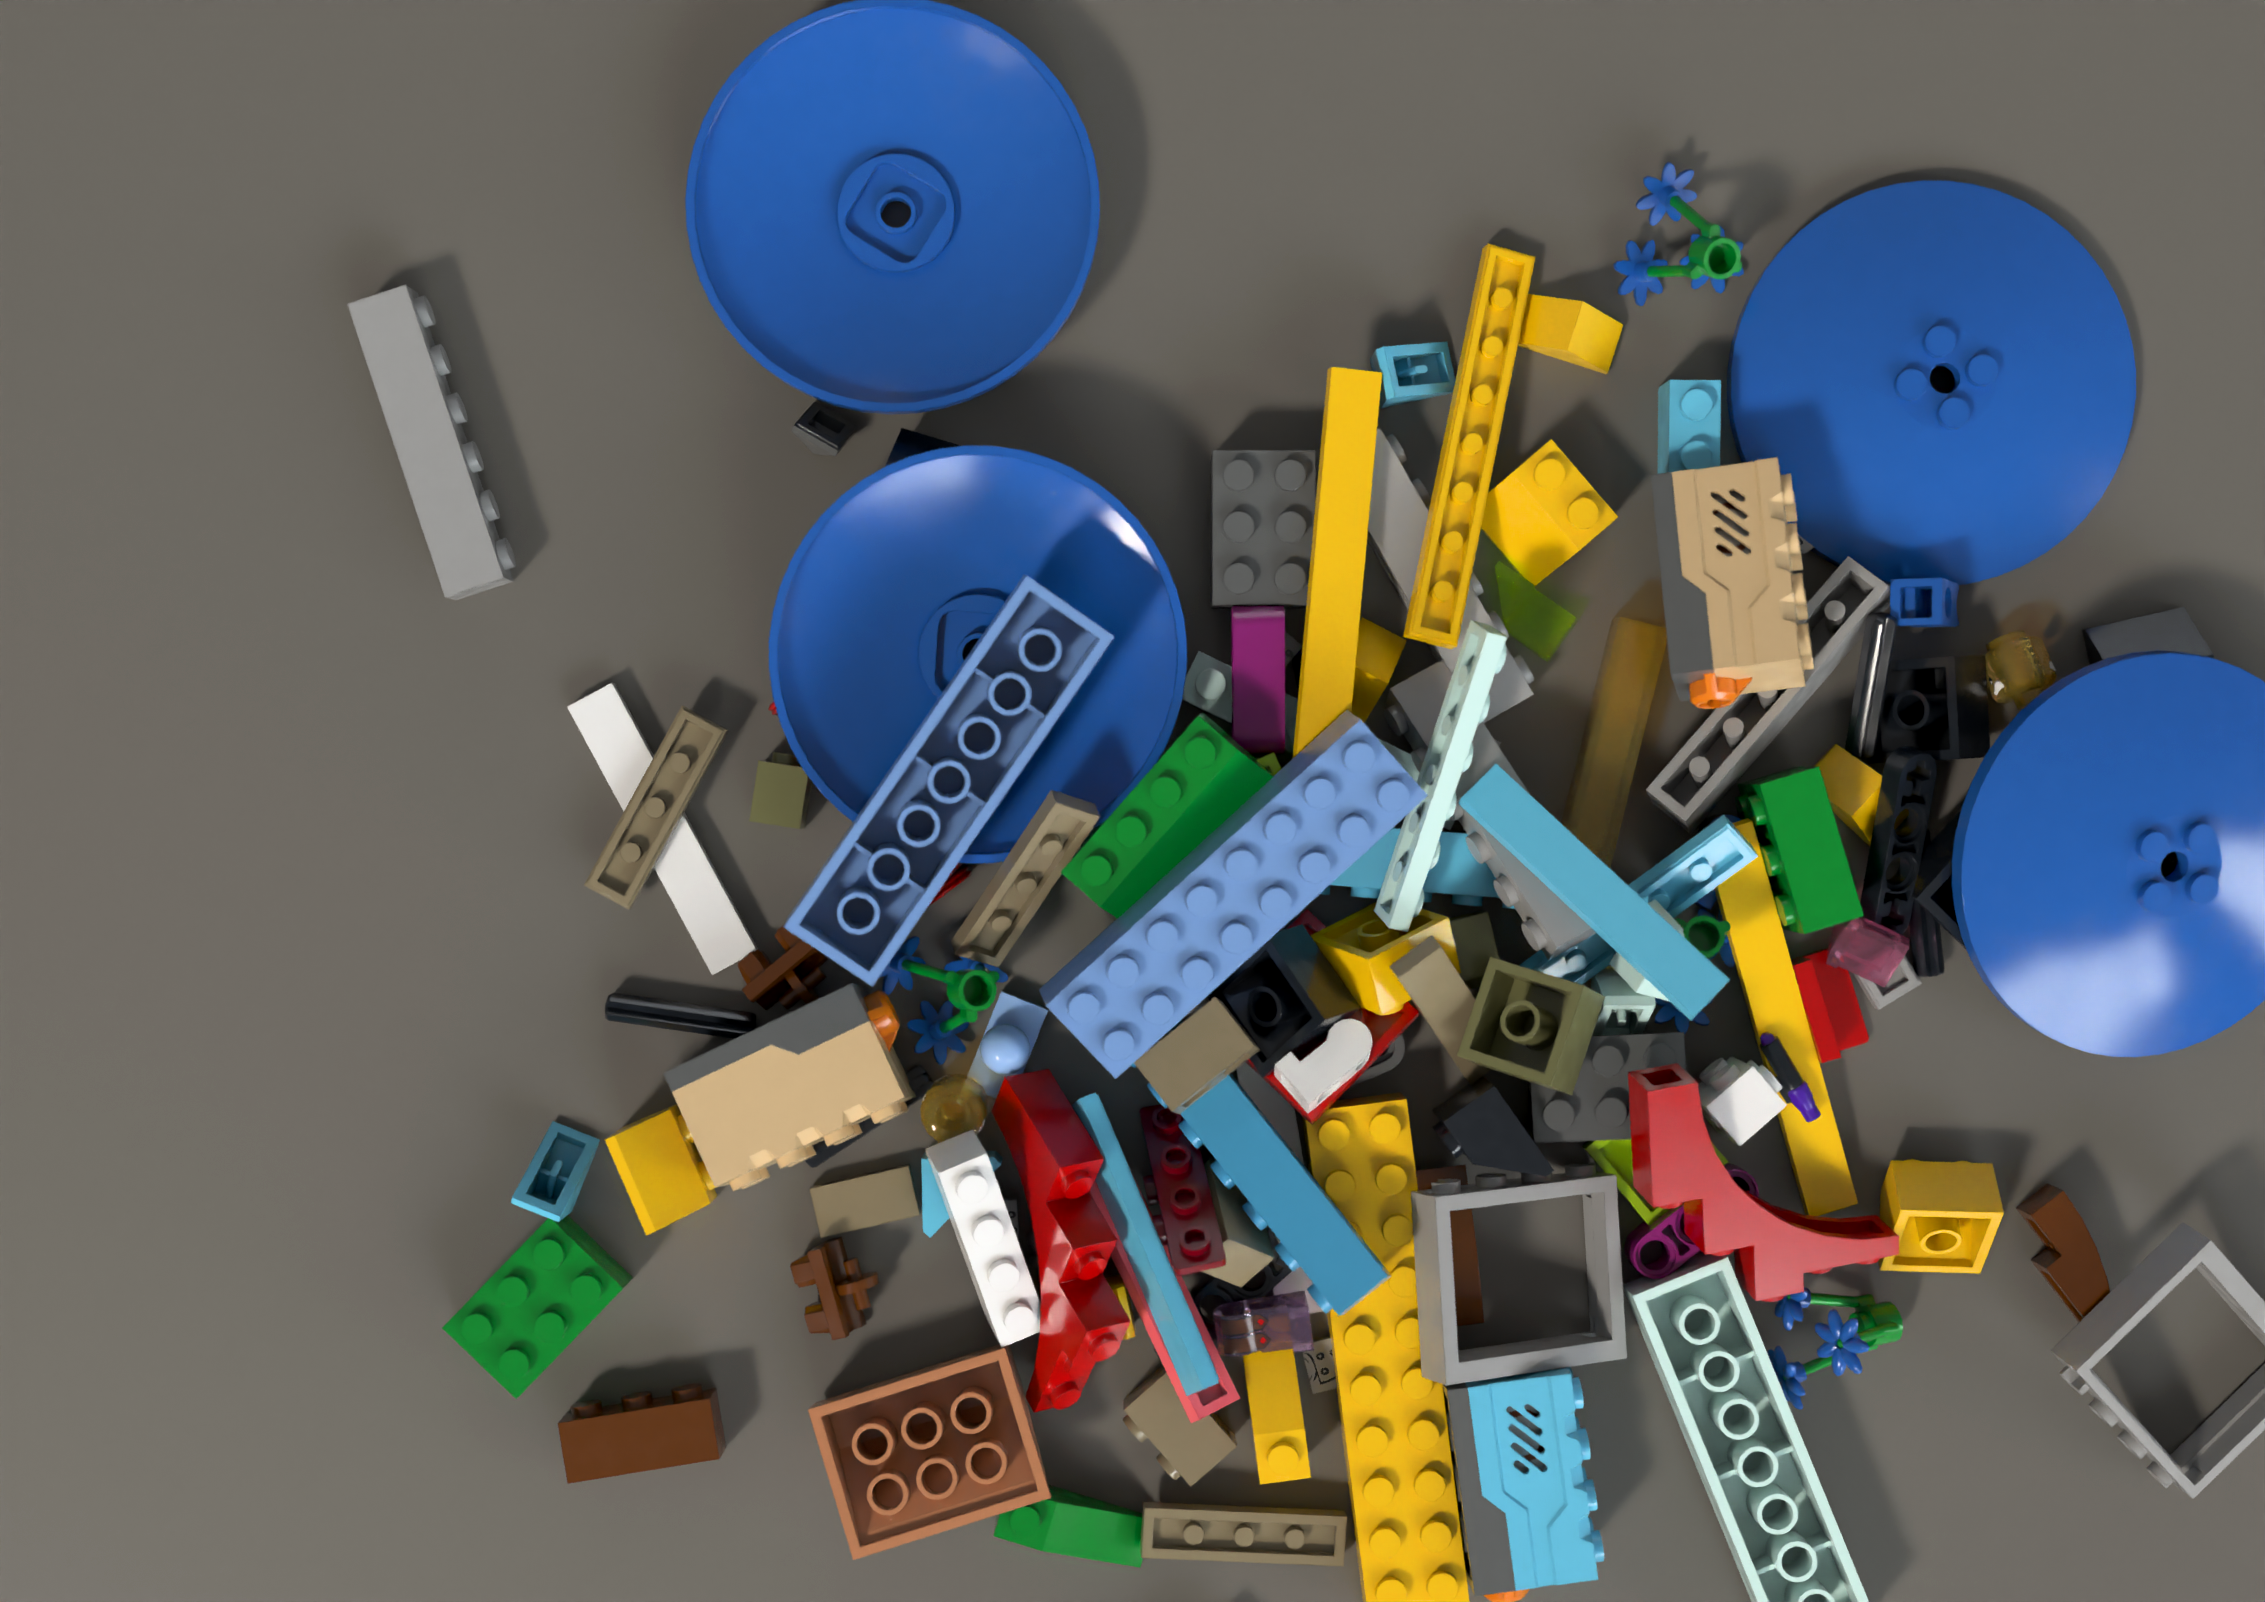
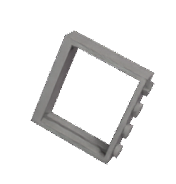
M1570 1163L1565 1165V1173H1550L1546 1177L1521 1173V1178L1507 1180L1506 1174L1487 1173L1476 1175L1475 1184L1461 1185V1180L1438 1179V1182L1431 1183L1432 1189L1411 1191L1422 1377L1443 1385H1453L1627 1358L1617 1178L1615 1174L1596 1171L1595 1163L1581 1165ZM1582 1194L1590 1332L1458 1351L1450 1211Z
M2182 1222L2050 1351L2065 1366L2059 1372L2061 1377L2080 1395L2088 1391L2094 1398L2088 1404L2092 1411L2111 1428L2116 1423L2123 1431L2117 1436L2118 1439L2136 1457L2142 1459L2146 1455L2152 1463L2146 1468L2147 1471L2166 1489L2174 1483L2194 1499L2265 1430V1364L2171 1455L2167 1453L2091 1369L2195 1268L2265 1346L2264 1300L2210 1239Z

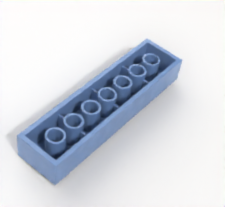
M1024 574L786 918L784 928L873 986L1115 636Z
M1346 710L1125 913L1111 923L1039 989L1045 1005L1116 1079L1428 795L1358 717Z

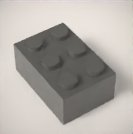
M1316 450L1212 451L1211 608L1284 605V609H1306L1316 504Z
M1684 1032L1592 1036L1572 1095L1528 1081L1532 1140L1535 1144L1631 1140L1628 1072L1678 1063L1686 1071Z

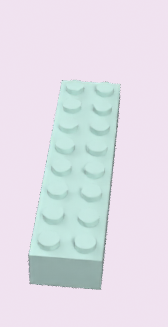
M1702 1252L1692 1256L1664 1278L1652 1279L1644 1276L1624 1284L1623 1289L1751 1602H1869L1728 1256L1704 1255Z

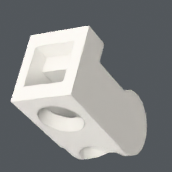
M1340 1020L1329 1030L1327 1040L1301 1062L1291 1051L1275 1064L1274 1076L1308 1114L1364 1067L1370 1056L1373 1043L1372 1035L1367 1026L1358 1020Z

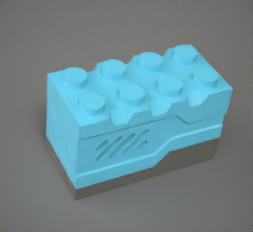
M1571 1367L1443 1385L1466 1577L1474 1596L1483 1595L1491 1602H1515L1524 1598L1528 1591L1533 1588L1598 1580L1596 1562H1604V1549L1600 1531L1594 1530L1592 1519L1588 1517L1589 1511L1597 1510V1497L1593 1480L1587 1479L1585 1468L1581 1465L1583 1460L1591 1458L1586 1428H1580L1578 1417H1575V1410L1584 1408L1583 1392L1579 1377L1573 1376Z

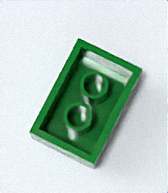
M1792 767L1739 783L1738 788L1741 796L1735 797L1736 809L1741 820L1748 818L1753 821L1782 929L1807 934L1863 917L1864 914L1820 767Z
M567 1215L560 1222L548 1218L442 1329L517 1399L619 1294L633 1277L570 1216Z

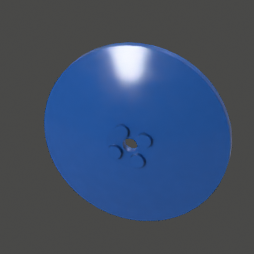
M855 0L818 10L798 19L765 40L731 73L708 109L693 146L687 174L685 197L686 227L690 250L699 280L724 326L743 349L770 373L787 385L810 397L838 407L878 414L922 413L944 409L969 401L1006 382L1036 359L1061 330L1083 292L1093 264L1100 220L1099 181L1093 150L1078 111L1059 80L1026 45L1001 27L971 12L930 0ZM893 201L906 203L911 209V217L902 227H890L882 220L884 208Z
M1921 180L1870 190L1836 205L1796 233L1772 258L1750 291L1736 324L1730 346L1727 369V404L1730 426L1741 462L1746 463L1778 457L1781 475L1791 473L1798 521L1788 522V524L1797 523L1798 535L1814 547L1811 551L1837 567L1849 556L1889 585L1890 579L1945 578L1959 585L1971 584L2003 575L2026 565L2048 552L2066 538L2087 517L2106 491L2126 449L2133 423L2136 400V366L2127 321L2116 293L2104 272L2089 252L2064 227L2030 204L1998 190L1955 181ZM1935 366L1947 367L1953 373L1955 382L1953 389L1949 393L1937 392L1932 387L1930 374Z
M958 446L936 449L890 464L861 480L840 496L819 517L803 538L780 584L772 613L769 635V673L772 695L782 729L790 748L804 772L818 790L851 821H854L964 662L962 653L966 643L972 639H980L1024 574L1115 637L964 853L959 863L1004 862L1051 790L1096 804L1100 818L1092 828L1093 830L1109 818L1157 763L1174 729L1183 699L1187 672V640L1184 616L1178 592L1168 566L1153 539L1138 519L1115 496L1097 482L1053 459L1019 449L998 446Z
M2154 650L2132 652L2101 660L2060 679L2023 708L1998 736L1980 764L1962 805L1955 832L1952 855V892L1960 934L1969 957L1983 982L2014 1016L2034 1030L2078 1050L2111 1057H2142L2184 1049L2207 1040L2234 1025L2265 1000V682L2237 666L2206 656L2181 651ZM2175 851L2177 866L2173 873L2163 877L2160 870L2161 862L2168 853Z

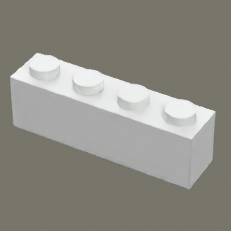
M970 1130L926 1148L928 1160L985 1317L1001 1348L1040 1332L1041 1304L989 1157L975 1132Z

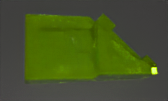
M1499 561L1495 566V573L1506 630L1510 636L1548 662L1578 622L1577 618L1537 591L1531 582Z

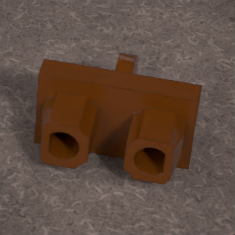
M783 925L774 936L786 953L772 963L767 955L758 949L749 953L737 965L747 984L741 990L751 1002L754 1003L756 1001L765 1010H768L776 1002L780 1001L788 1010L800 999L806 1004L820 999L814 988L827 978L819 967L829 957L784 928Z
M842 1237L823 1242L808 1251L806 1255L791 1263L790 1268L795 1284L799 1288L816 1284L821 1301L811 1303L805 1307L804 1316L811 1334L830 1333L833 1341L846 1338L850 1335L851 1331L867 1324L863 1309L871 1306L867 1289L879 1284V1277L877 1272L862 1274L857 1257L848 1259Z

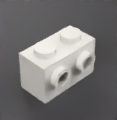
M1732 1056L1727 1061L1719 1058L1707 1066L1699 1075V1078L1702 1080L1698 1085L1702 1115L1718 1134L1738 1146L1746 1142L1787 1106L1777 1094L1783 1088L1779 1081L1765 1066H1758L1752 1060L1745 1063Z

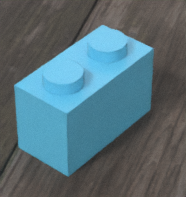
M1668 380L1658 388L1657 474L1720 466L1721 380Z

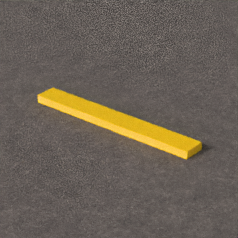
M1489 243L1482 248L1403 634L1405 638L1448 649H1453L1458 645L1536 258Z
M1330 367L1327 371L1293 758L1346 710L1352 712L1382 372Z
M1747 818L1732 824L1754 847L1758 857L1718 885L1714 890L1723 921H1727L1730 924L1727 936L1763 1065L1774 1077L1777 1076L1760 1048V1037L1763 1033L1768 1032L1779 1038L1802 1079L1808 1084L1815 1104L1821 1113L1820 1117L1816 1120L1806 1122L1801 1112L1792 1103L1787 1104L1780 1092L1777 1093L1787 1105L1777 1115L1805 1214L1820 1216L1856 1205L1858 1201L1753 821Z

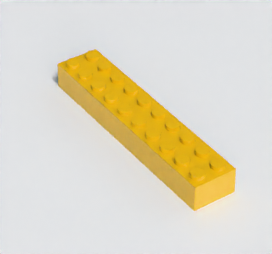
M1400 1092L1336 1100L1313 1125L1302 1116L1309 1172L1392 1275L1346 1314L1339 1316L1334 1309L1327 1313L1363 1602H1470L1443 1385L1426 1379L1421 1374L1411 1191H1418L1407 1099Z

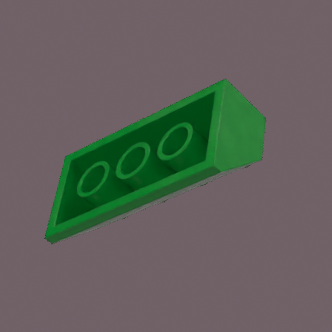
M1202 713L1181 734L1065 866L1061 873L1100 908L1118 919L1272 779L1274 775L1206 714Z

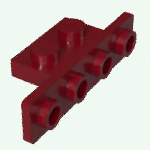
M1161 1104L1141 1108L1139 1111L1152 1171L1151 1175L1143 1176L1145 1192L1149 1206L1159 1205L1160 1215L1151 1216L1162 1245H1168L1175 1274L1180 1276L1225 1266L1227 1263L1200 1147L1198 1149L1195 1148L1179 1128L1178 1124L1184 1120L1181 1114L1172 1112L1169 1107L1165 1109Z

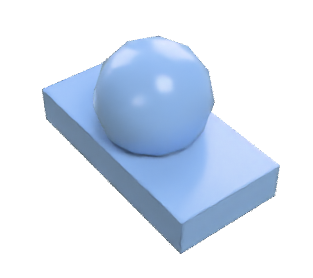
M1002 990L963 1086L997 1098L1004 1077L1023 1074L1047 1015L1048 1008Z

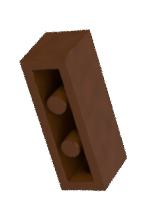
M693 1383L673 1388L671 1390L672 1395L652 1398L651 1392L644 1391L621 1397L622 1403L602 1406L601 1400L596 1399L571 1405V1412H567L558 1422L567 1483L720 1459L726 1449L717 1388L702 1390V1384Z

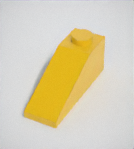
M1288 1311L1263 1314L1269 1320L1263 1330L1240 1335L1241 1338L1263 1332L1272 1339L1265 1349H1257L1242 1354L1260 1485L1311 1478Z

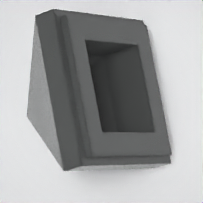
M813 402L794 424L791 431L813 454L837 456L856 433L858 427L819 403Z

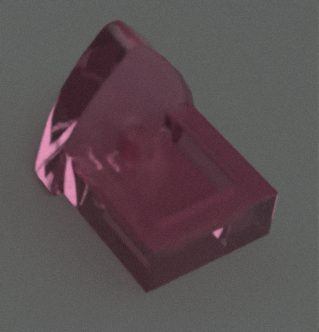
M1864 916L1833 926L1826 964L1834 968L1839 966L1885 987L1909 950V938L1864 918Z

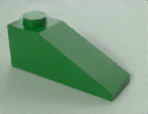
M1049 1485L1051 1498L997 1515L993 1536L1043 1552L1139 1568L1143 1560L1140 1554L1142 1513Z

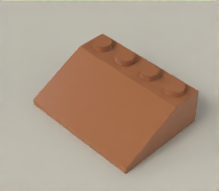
M1000 1344L824 1399L814 1403L808 1409L853 1560L1051 1498L1024 1389L1010 1345L1002 1348Z

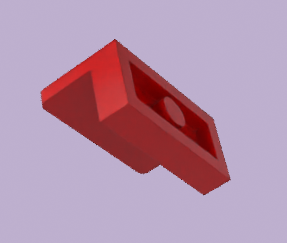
M1832 946L1791 959L1819 1062L1825 1063L1841 1058L1840 1051L1867 1043L1869 1041L1868 1032L1842 949L1838 946Z

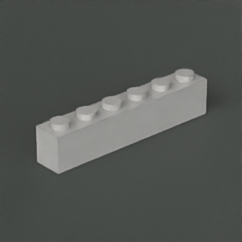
M405 284L348 303L347 305L445 598L459 600L513 582L510 568L516 567L515 556L507 538H499L494 520L500 518L498 505L491 490H483L478 471L484 470L482 457L474 441L467 442L461 424L468 421L466 409L460 395L457 392L451 394L445 375L452 373V369L442 344L435 345L429 326L435 325L436 322L427 297L425 295L419 296L416 291Z
M1378 428L1367 540L1404 605L1409 610L1429 512L1427 508L1430 506L1431 498L1422 482L1418 478L1411 481L1403 468L1402 463L1407 461V457L1397 438L1393 434L1386 437L1382 429ZM1473 571L1457 647L1448 649L1427 643L1437 662L1443 660L1451 674H1453L1470 620L1489 624L1507 638L1509 637L1506 627L1495 611L1487 614L1478 596L1483 593V589ZM1508 648L1505 663L1501 671L1494 675L1489 689L1490 705L1483 723L1534 695L1528 685L1534 681L1529 667L1520 655L1513 658Z
M1848 556L1807 603L1809 619L1798 620L1799 624L1808 623L1813 653L1814 669L1804 670L1806 686L1740 694L1731 705L1716 708L1648 786L1646 791L1652 804L1688 833L1692 834L1864 636L1867 616L1870 613L1884 612L1890 606L1889 586Z
M1443 660L1390 688L1385 703V718L1392 731L1397 736L1404 735L1413 749L1411 757L1419 773L1452 677ZM1481 722L1478 723L1472 740V761L1468 769L1461 773L1455 790L1457 803L1453 816L1450 819L1452 821L1459 820L1468 834L1466 844L1471 854L1478 863L1483 864L1486 862L1496 879L1493 881L1499 898L1507 907L1514 906L1524 921L1521 924V928L1528 943L1536 951L1542 949L1547 959L1551 960L1596 934V932L1458 804L1460 798L1495 764L1500 766L1528 792L1485 724Z

